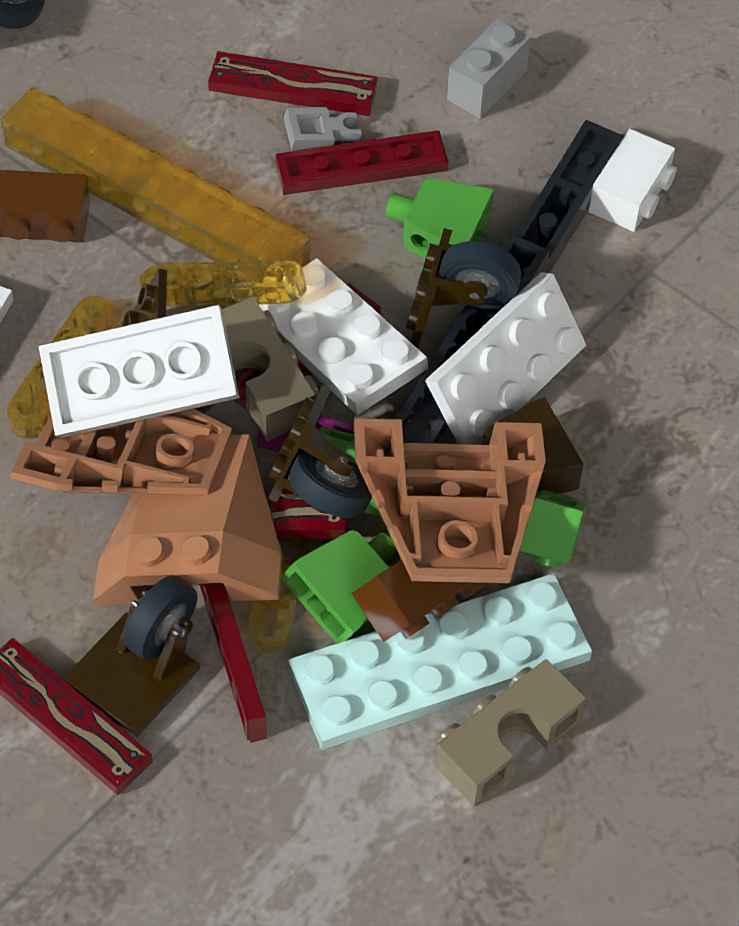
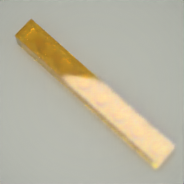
M32 87L1 118L5 146L53 173L87 175L89 193L265 290L310 263V237L305 235L299 228L292 225L288 226L270 216L260 207L251 206L235 197L227 189L216 187L203 180L192 170L183 169L166 160L157 151L148 150L131 141L122 132L113 131L96 122L90 115L80 113L68 107L53 95H46Z

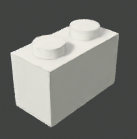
M629 129L593 184L589 213L635 232L643 217L650 219L659 201L658 193L660 190L667 191L674 180L677 167L672 166L675 148Z

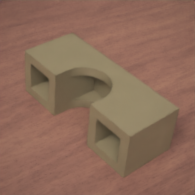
M254 297L223 308L222 313L234 371L243 368H254L263 372L262 375L245 382L246 408L266 441L290 432L305 398L309 397L315 400L318 394L315 382L311 376H303L298 368V359L293 347L288 342L283 344L277 335L278 329L272 314L268 310L262 311Z
M547 659L543 660L533 669L530 666L525 667L514 676L508 689L497 697L494 694L487 696L475 708L471 718L462 725L454 723L441 733L437 739L435 767L475 807L511 778L514 755L500 741L503 735L513 731L526 732L534 736L547 749L582 721L587 698Z

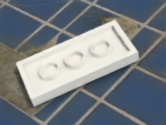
M318 259L313 260L255 297L262 311L268 310L272 314L278 329L277 335L283 344L286 342L290 343L297 359L357 416L428 369L427 357Z
M541 272L425 380L457 444L482 445L483 432L488 426L521 409L586 346L554 274Z
M219 305L39 346L54 432L58 438L239 398L223 313Z

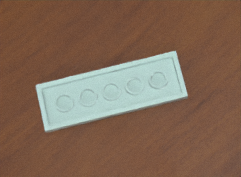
M553 573L458 604L437 619L433 613L427 614L425 617L430 624L407 639L399 632L383 642L377 631L288 659V670L320 748L324 750L509 688L511 680L519 671L528 666L533 669L545 659L552 663L559 671L590 661L592 650Z

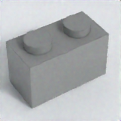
M497 18L449 66L447 100L481 119L527 71L531 36Z

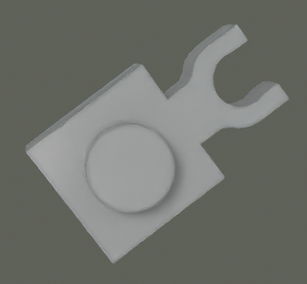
M289 107L284 115L291 151L332 146L335 140L342 144L359 142L362 134L361 129H348L354 128L357 120L356 112L342 113L337 117H329L327 107Z

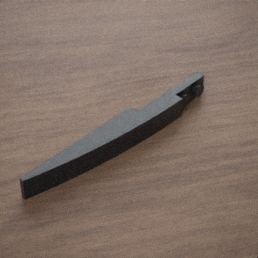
M584 121L515 235L510 233L501 247L509 252L520 266L521 280L516 295L541 272L550 273L584 218L585 207L591 198L593 184L624 138V135L591 121ZM485 273L481 280L493 281L496 279L489 273ZM465 305L429 363L428 369L424 371L395 418L402 419L403 443H437L448 427V424L425 380L504 306L493 309H481Z

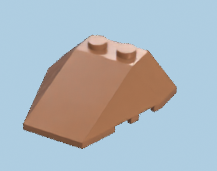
M193 408L58 438L55 436L52 415L50 414L37 443L25 442L11 470L10 479L67 494L208 495L231 437L232 428Z
M354 418L356 463L411 580L510 583L546 462L541 423L495 422L490 445L403 443L402 419Z
M249 434L231 435L208 495L132 494L98 562L93 595L95 606L131 605L134 600L139 603L142 599L143 586L155 585L170 575L180 577L189 584L223 583L232 601L279 600L284 557L273 524L274 520L263 487L264 483Z

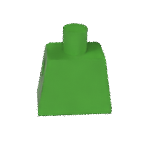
M428 178L423 181L415 199L393 192L388 201L385 216L404 223L403 246L407 250L426 259L430 243L439 245L444 228L452 230L449 244L456 245L461 242L480 241L491 217L493 189Z
M353 529L299 558L286 570L281 580L337 644L346 641L367 619V616L351 593L388 569L387 564L399 553L389 535L380 533L368 543L358 531Z

